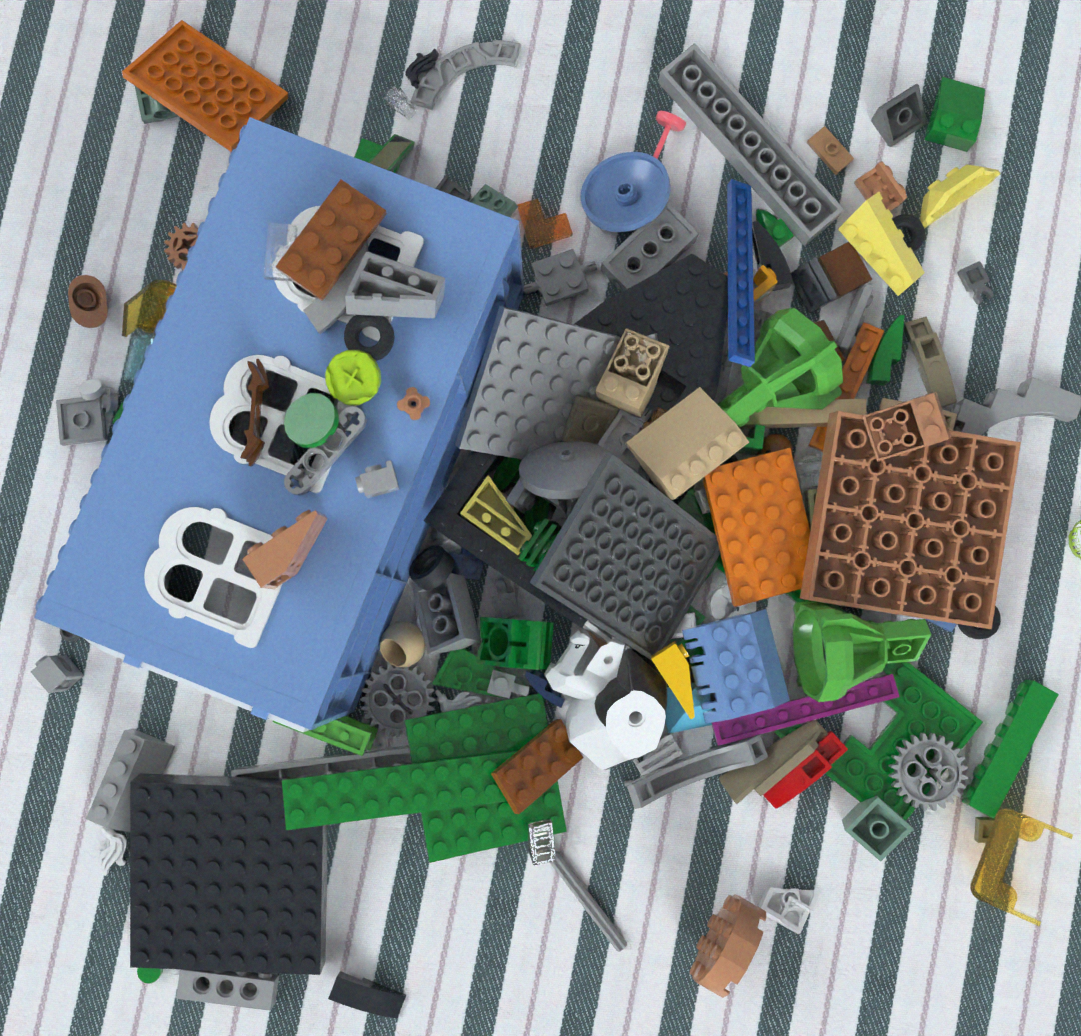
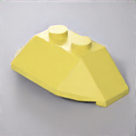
M966 164L961 169H958V167L952 169L945 175L947 178L942 182L939 179L928 186L929 191L923 197L920 221L924 229L993 182L1001 174L999 170Z

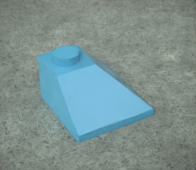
M691 681L695 715L692 719L689 718L670 687H667L665 722L668 734L712 725L711 723H705L703 712L710 711L712 708L704 710L701 708L702 703L711 701L710 694L698 695L697 692L698 689L708 687V685L696 686L695 681Z

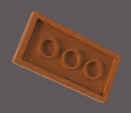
M340 179L275 266L276 269L323 301L386 216V210Z
M555 719L493 771L491 775L513 812L520 814L582 760L583 756L579 749L569 741L567 730L562 720Z

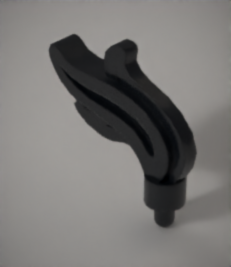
M433 49L431 53L425 56L422 53H417L416 60L406 69L405 75L415 89L419 88V75L435 66L439 56L436 49Z

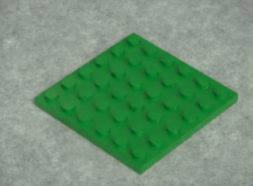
M539 693L527 695V697L521 696L404 720L412 763L517 751L548 726L543 696ZM558 781L520 814H515L507 801L420 813L428 861L430 863L567 832Z

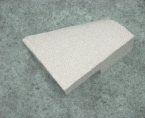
M770 887L764 894L758 907L765 910L766 916L800 934L809 913L815 907L821 891Z

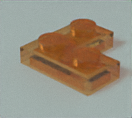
M538 198L517 204L530 249L572 237L573 233L566 213L545 219Z

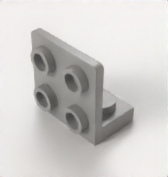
M519 479L506 501L525 514L527 510L529 511L534 506L537 495L524 488ZM542 497L566 513L567 507L565 506L566 501L564 499Z

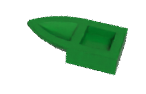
M758 208L756 210V221L768 231L779 248L794 237L781 218L777 219L773 214Z
M504 457L492 480L499 491L505 489L511 482L516 483L520 478L519 465L522 459Z

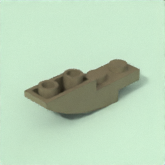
M927 316L904 323V330L919 364L918 371L927 394L936 391L941 408L955 404L957 399L949 367L937 333H933Z

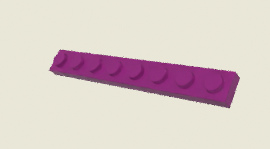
M887 674L855 685L848 689L846 694L838 700L817 702L813 698L806 696L788 701L772 709L730 720L711 722L717 745L719 746L900 696L893 674Z

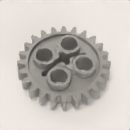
M388 663L387 670L380 666V674L376 672L371 673L374 680H365L369 688H362L361 691L366 693L367 696L360 698V700L366 702L367 705L363 706L361 710L369 711L364 718L369 719L372 717L373 721L370 726L378 724L379 733L385 728L387 729L386 736H390L392 731H395L396 737L400 736L401 731L407 736L404 720L429 715L427 713L428 710H435V707L429 705L430 702L436 700L435 697L430 696V693L435 691V688H428L427 686L432 680L424 681L423 678L426 672L417 674L418 666L410 670V667L394 668L393 665ZM396 676H400L404 680L402 689H397L393 685V679ZM384 684H387L395 695L402 694L403 698L401 701L413 711L412 715L408 713L401 703L395 704L393 702L396 698L384 688ZM379 693L386 694L388 698L386 705L378 704L376 698ZM411 693H417L420 696L421 701L419 705L415 706L409 702ZM398 709L403 712L404 719L402 722H397L393 719L392 714L394 710Z
M920 733L919 739L915 735H911V743L907 740H902L905 747L900 748L896 746L899 755H891L896 760V763L889 764V767L895 769V772L890 773L889 777L896 778V781L891 785L893 787H900L896 794L899 796L905 795L903 801L906 803L912 800L911 806L917 808L920 804L921 809L924 811L927 810L928 805L931 810L936 811L937 804L945 809V801L954 804L952 796L961 797L957 789H965L966 786L960 782L961 780L968 779L966 775L962 774V771L968 769V767L960 764L965 760V757L957 756L960 748H952L954 742L950 740L945 742L944 736L939 735L936 739L934 733H930L928 739L925 733ZM933 749L934 757L928 761L926 753L928 750ZM916 754H918L924 766L931 768L929 773L940 783L941 789L938 788L932 777L925 775L927 770L916 760ZM914 763L916 770L912 775H909L907 768L910 764ZM947 768L949 775L945 780H942L941 771ZM929 782L930 791L923 794L922 786Z

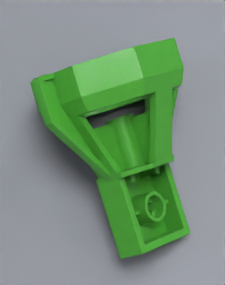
M797 309L778 310L764 321L760 329L761 335L755 344V362L751 367L744 365L741 367L744 383L717 405L738 427L745 425L750 420L749 416L754 412L758 413L766 407L824 409L842 394V390L839 387L843 383L842 362L835 351L837 344L835 341H829L821 328Z
M817 601L796 602L793 606L796 616L793 623L794 663L798 673L797 685L803 688L806 695L817 702L838 700L846 694L848 689L877 673H881L886 664L918 661L932 635L925 619H907L905 621L876 623L871 620H862L851 613L847 614L827 603ZM822 638H823L824 649H825V660H824V654H823Z

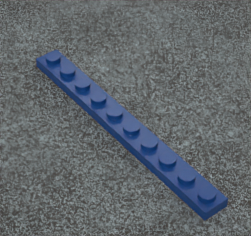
M731 179L727 185L728 361L751 367L755 362L752 194L750 185Z

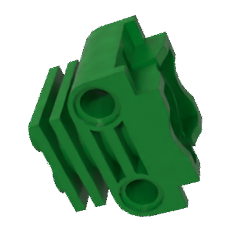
M547 518L543 521L540 520L533 529L535 534L531 540L525 541L519 552L521 555L518 559L527 562L526 564L530 567H535L533 569L535 572L562 528L554 520Z
M480 617L482 642L480 643L476 663L507 668L547 670L551 663L554 623Z

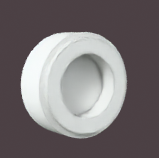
M90 379L79 386V392L83 399L94 400L103 394L104 388L99 380Z

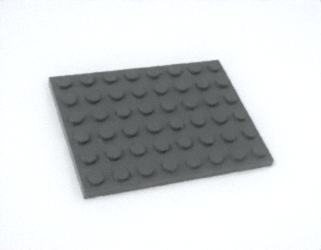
M606 452L530 583L651 660L652 655L669 644L720 555V550L715 534L616 456Z

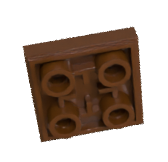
M850 242L820 256L840 294V297L831 302L873 280L858 252Z

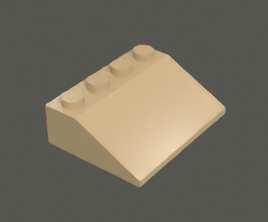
M700 387L625 442L659 491L670 500L676 499L749 443L737 424Z

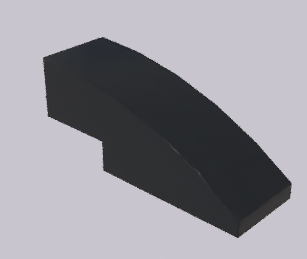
M758 221L752 222V243L757 269L764 265L766 268L774 271L778 283L772 291L789 288L793 283V279L782 251L776 241Z
M340 971L328 999L360 1011L397 1019L406 994L364 977L361 980Z

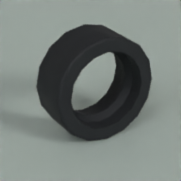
M439 545L430 546L423 550L413 561L409 571L410 578L420 588L432 590L441 585L451 574L454 568L453 557Z

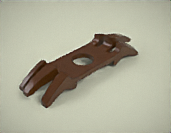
M256 359L257 366L254 362L247 361L252 373V380L247 387L248 390L252 391L249 430L244 431L248 443L240 458L246 459V462H249L248 466L251 467L258 460L265 444L260 439L262 395L263 391L269 388L266 370L260 359Z

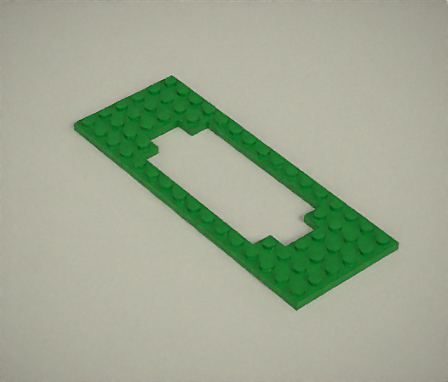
M691 488L678 506L716 535L711 512L702 514L694 494L695 491ZM721 554L718 556L705 581L715 568L725 575ZM801 589L784 593L795 603L811 601L800 598ZM829 604V605H831V606H833V607H835V608H837V609H839V610L845 612V611H844L843 609H841L838 605H836V604ZM691 605L686 614L695 613L696 626L700 625L706 618ZM684 637L674 638L670 640L669 644L675 641L678 646L682 644L686 649L685 643L697 641V639L684 640ZM702 646L686 649L689 654L688 659L693 655L704 654ZM701 661V662L690 663V665H691V666H694V665L702 664V663H704V662ZM909 662L886 664L882 671L885 675L893 674L900 697L882 701L896 712L895 716L869 749L855 737L849 735L843 743L848 750L831 764L832 768L825 774L860 803L878 796L903 819L907 820L916 808L911 806L912 800L909 803L903 801L905 795L899 796L896 794L900 787H893L891 784L896 781V778L889 777L890 773L895 772V769L889 767V764L896 763V760L891 755H899L896 746L904 748L902 740H907L911 743V735H915L919 739L920 733H925L928 739L929 734L934 733L936 739L939 735L944 736L945 742L948 740L954 742L952 748L957 747L961 751L983 721ZM797 724L773 732L782 739L803 725ZM933 749L928 750L926 753V759L930 761L934 757ZM916 754V760L922 764L921 760L918 757V754ZM914 763L910 764L907 768L909 775H912L916 770ZM922 764V766L927 770V774L925 775L930 776L934 779V777L929 773V770L931 768L926 767ZM945 768V769H943V770L941 771V775L944 773V771H945L947 768ZM929 782L922 786L923 794L930 791Z

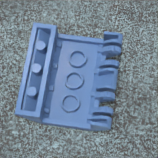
M766 609L682 630L684 640L698 639L697 641L685 643L686 649L702 646L704 651L702 655L697 654L689 658L690 663L704 662L691 666L696 686L709 685V687L698 689V695L714 693L716 698L715 701H706L701 704L702 710L715 708V710L703 712L705 723L734 719L772 709L790 701Z

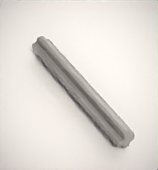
M556 851L548 857L550 864L616 951H622L627 946L626 940L559 852Z

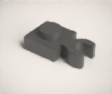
M980 261L957 272L966 292L974 291L973 299L977 305L983 302L981 293L985 294L988 300L994 297L993 291L985 286L990 279Z

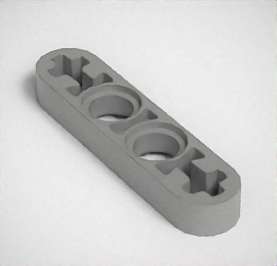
M351 406L339 414L338 426L341 424L345 428L350 422L347 418L348 415L355 416L357 413L360 414L357 418L360 423L357 426L351 424L347 428L351 433L349 436L343 430L337 428L335 433H339L343 439L342 444L338 448L329 447L328 442L321 446L309 448L292 467L284 479L285 488L289 492L299 496L306 494L366 426L367 418L361 409ZM314 454H321L324 458V464L319 469H312L309 465V459ZM303 466L314 474L312 478L306 475L302 479L304 484L302 488H292L294 486L292 479L294 477L301 478L305 473L300 470Z

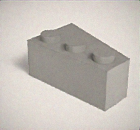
M366 251L345 295L346 314L435 318L444 298L445 278Z

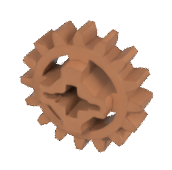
M183 223L182 229L175 226L176 232L174 234L168 233L171 240H165L164 242L169 247L164 250L167 255H170L167 259L174 263L178 270L182 267L184 271L188 262L185 261L189 251L188 246H194L197 241L198 227L195 223H192L190 227Z

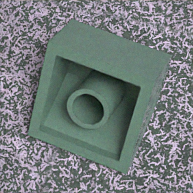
M878 796L858 803L842 819L844 830L880 862L914 829L913 826Z

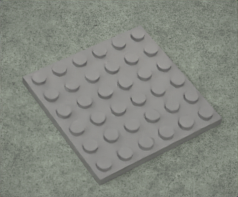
M500 306L455 446L459 449L523 459L528 453L539 447L563 442L561 436L576 395L598 400L595 390L621 337Z

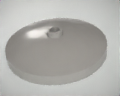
M563 441L544 445L531 451L522 459L519 465L520 481L524 488L541 497L551 499L580 498L605 453L611 452L597 444L583 441Z

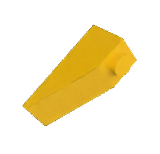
M674 641L652 655L651 660L689 718L692 719L695 715L689 663L686 659L689 654L682 644L678 646Z

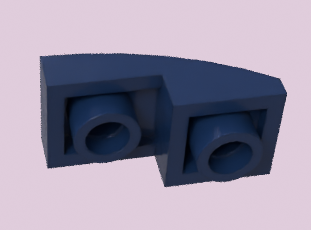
M535 669L532 672L527 671L525 677L533 688L545 699L562 708L565 698L561 697L562 693L553 690L552 687L549 690L545 689L548 680L544 679L545 674Z

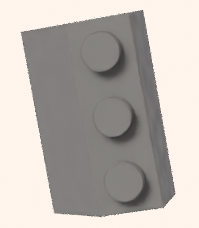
M451 573L441 585L432 590H424L420 587L413 589L427 654L459 650L480 641L465 576Z

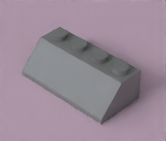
M136 729L125 730L86 819L109 829L130 832V782L140 773L163 774L175 746Z

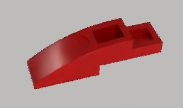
M831 730L817 742L819 746L812 754L763 794L775 809L781 807L817 781L832 768L831 764L848 750Z

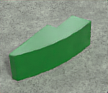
M899 315L882 335L868 368L866 384L884 386L890 382L891 364L895 365L901 360L904 315Z

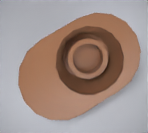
M80 275L73 279L68 289L69 309L72 318L83 327H99L105 322L108 313L104 285L100 280L90 275Z

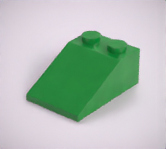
M942 77L924 140L967 152L977 140L982 122L985 89Z

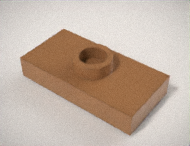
M825 126L807 141V144L835 175L854 160L852 155Z

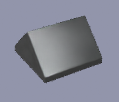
M918 84L913 85L880 106L871 119L877 131L890 147L927 124Z

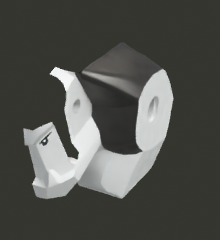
M578 630L570 638L571 643L556 664L550 663L544 674L553 690L576 698L566 712L565 726L569 741L600 769L607 770L632 761L657 748L666 718L667 683L639 655L617 638L609 644L600 647L585 669L583 676H575L573 671L587 649L590 640L588 636L580 633Z

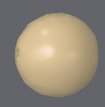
M396 622L387 627L381 635L380 652L384 659L393 666L410 667L418 662L424 654L425 642L423 633L413 623Z

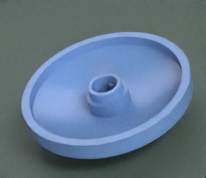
M625 152L605 159L592 169L583 183L581 204L586 216L595 226L611 232L631 231L648 224L662 212L669 200L671 184L667 170L658 159L641 152Z

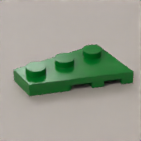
M464 648L450 651L432 683L433 685L504 698L487 693L493 670L504 671L495 666L477 664V656Z

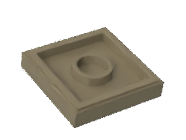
M576 395L561 439L565 442L583 441L598 444L616 418L619 408L600 400Z

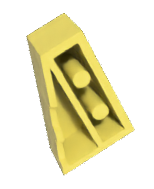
M488 475L460 512L461 517L520 556V548L525 541L531 540L532 535Z

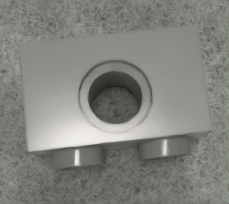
M46 655L35 663L37 667L31 671L48 693L67 691L84 676L67 655Z

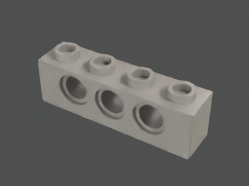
M180 970L176 999L270 1011L276 1003L279 975L256 972ZM201 977L208 978L210 986L204 985L201 982ZM224 980H230L233 983V989L227 988ZM247 983H253L256 986L257 991H250L247 987Z

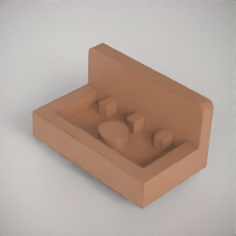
M883 161L877 163L875 168L854 182L865 200L880 192L883 198L881 201L886 210L889 209L890 212L900 206L907 198L904 187L897 183L891 168L885 165Z

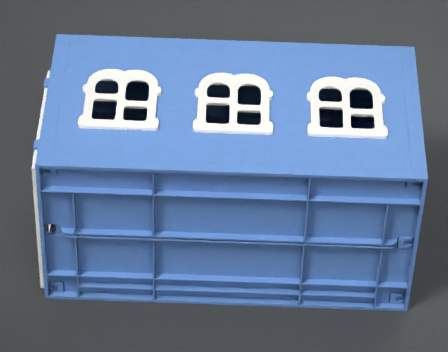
M250 117L247 125H243L240 130V141L237 148L233 149L229 156L228 169L219 179V190L216 197H213L209 202V213L205 222L203 221L198 228L197 241L188 251V262L185 269L178 274L176 280L177 287L174 294L170 295L166 302V313L163 320H159L156 325V336L153 343L145 351L144 364L134 376L135 385L132 392L124 399L122 415L113 425V436L110 443L106 444L103 448L100 466L91 476V487L88 494H85L81 499L79 505L81 510L77 519L69 527V538L66 545H63L59 550V561L55 570L47 578L46 583L48 587L44 595L37 601L35 607L37 612L34 618L85 638L86 641L100 650L123 659L124 663L136 668H145L249 710L252 715L262 719H271L298 731L306 732L355 712L363 692L361 690L366 685L365 680L368 679L379 653L381 635L390 626L409 579L410 567L418 556L430 525L423 520L445 490L461 449L455 446L499 307L504 306L518 310L524 296L520 227L518 220ZM342 179L386 210V216L368 239V252L444 277L445 291L435 318L384 316L393 327L395 339L388 355L376 361L381 371V385L378 393L371 400L361 405H346L338 400L336 406L338 415L347 407H358L366 415V426L306 494L299 496L289 492L284 484L285 476L294 465L274 458L268 452L278 427L284 425L287 411L282 412L262 404L261 416L266 417L268 421L261 437V441H264L265 444L258 460L252 467L248 466L249 462H246V459L240 458L246 446L234 441L230 435L229 426L235 415L240 412L251 411V397L247 391V383L252 373L247 361L254 362L257 366L256 359H260L265 370L288 377L298 383L290 406L299 397L306 395L311 388L330 394L326 386L325 372L335 355L348 350L344 341V331L349 320L355 315L346 314L345 311L331 327L322 334H319L303 311L317 298L297 290L293 281L279 272L275 266L325 201L326 197ZM365 327L359 333V341L366 347L376 345L380 339V333L375 327ZM410 387H415L420 395L423 397L427 396L430 399V406L424 408L418 420H412L410 415L397 408V402L405 397L406 390ZM412 401L411 405L415 406L416 402ZM357 413L355 416L348 415L349 424L345 428L340 424L337 428L343 430L349 436L351 433L347 428L351 424L357 426L360 423L357 419L360 414ZM334 433L333 436H329L327 442L329 447L338 448L342 444L343 439L339 433ZM316 454L311 466L312 469H319L323 466L324 458L321 454ZM391 460L400 490L367 498L365 493H359L355 477L366 473L365 468L381 464V467L385 468L387 467L386 461ZM301 468L300 470L305 473L301 478L294 477L292 479L294 482L292 488H302L304 486L302 479L306 475L312 478L314 474ZM307 510L311 512L316 510L328 518L299 572L274 590L261 588L256 580L235 571L236 562L246 541L250 540L255 543L262 542L265 544L273 538L271 536L273 532L283 526L289 528L297 522L295 518ZM195 522H205L233 534L234 538L223 564H214L192 555L185 549L182 538L184 531L189 525ZM175 565H189L201 570L203 573L194 599L189 603L173 597L165 588V576L169 569ZM216 578L224 579L256 593V601L245 624H239L204 608V603Z

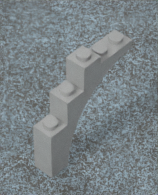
M1032 377L1019 385L1018 395L997 388L986 395L983 405L968 399L955 403L950 412L957 414L954 425L958 426V428L955 427L953 431L982 435L990 427L1002 421L1025 416L1050 417L1069 422L1077 419L1081 408V396Z

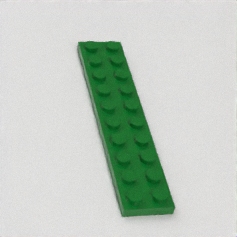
M517 751L282 779L286 830L505 802L507 800L491 773Z

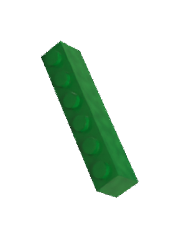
M1025 680L1017 687V696L1014 702L1007 706L1005 711L1006 717L1003 723L996 727L994 732L996 736L993 742L985 748V757L982 763L976 766L971 784H968L962 793L963 799L961 802L993 819L1059 695L1034 680Z

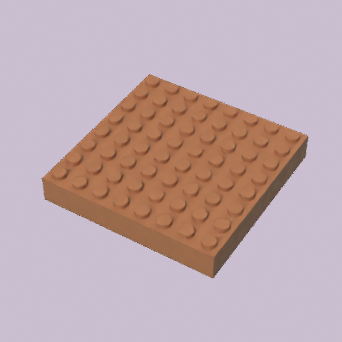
M842 411L829 413L800 598L992 629L1021 442L949 430L951 435L949 440L877 462L862 417L864 415Z

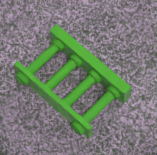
M343 716L306 732L298 731L273 720L276 724L360 756L364 755L366 749L371 750L378 732L377 727H371L369 724L348 716Z

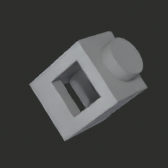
M386 461L387 467L382 468L381 464L365 468L366 473L355 477L359 493H365L367 498L400 490L392 461Z

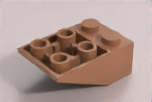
M936 391L862 416L877 462L951 438Z
M307 510L295 518L297 521L289 528L283 526L271 534L273 537L265 544L259 542L247 550L248 555L242 558V560L261 588L274 590L299 572L328 519L326 515L316 510L313 512Z

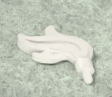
M439 690L435 691L438 696L436 699L440 704L442 712L466 708L475 702L482 701V698L476 695L465 697L470 694L469 691L458 694L454 700L447 699L445 694H441Z
M102 827V831L105 833L104 836L110 840V846L99 857V862L103 861L102 874L106 876L114 862L119 866L126 864L123 856L127 848V839L124 835L116 833L112 829L109 830L106 827Z

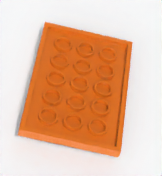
M183 20L178 22L122 71L124 79L230 152L237 148L240 141V130L243 125H247L250 117L264 122L288 99L287 91Z
M791 448L719 465L703 477L733 606L738 607L801 589L810 529Z

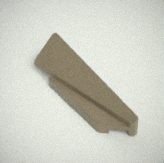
M817 720L809 721L765 748L768 757L755 765L730 770L721 775L719 780L736 804L743 800L753 789L762 796L812 754L819 746L817 742L826 736L828 732Z

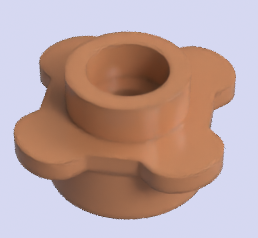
M415 387L408 388L405 397L397 402V408L400 411H405L412 420L420 419L424 408L430 406V399L427 396L423 397L420 395ZM412 401L416 402L415 406L411 405Z

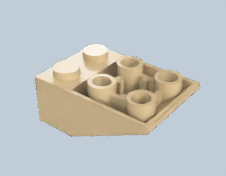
M625 329L595 390L598 400L642 417L653 393L669 345Z

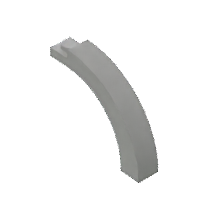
M756 735L723 744L665 765L635 779V782L628 785L627 789L634 808L638 809L694 782L730 770L755 765L767 758L768 755L761 736Z

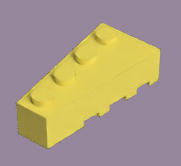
M877 192L867 199L838 230L899 296L925 272L911 247H907L903 240L904 235L902 231L898 230L891 219L893 215L889 209L886 210L881 201L883 198L880 192Z

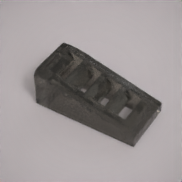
M551 819L528 824V852L534 866L555 861Z

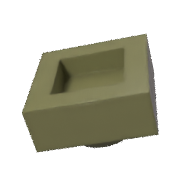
M975 817L974 840L978 843H1001L1002 819L999 817L994 819L990 817Z

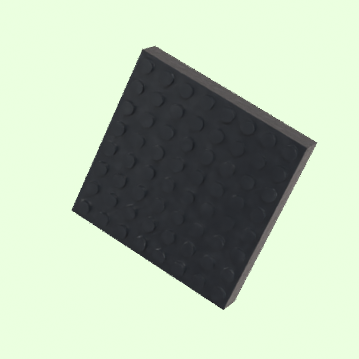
M140 773L130 782V968L320 975L326 962L328 825L286 830L282 779Z

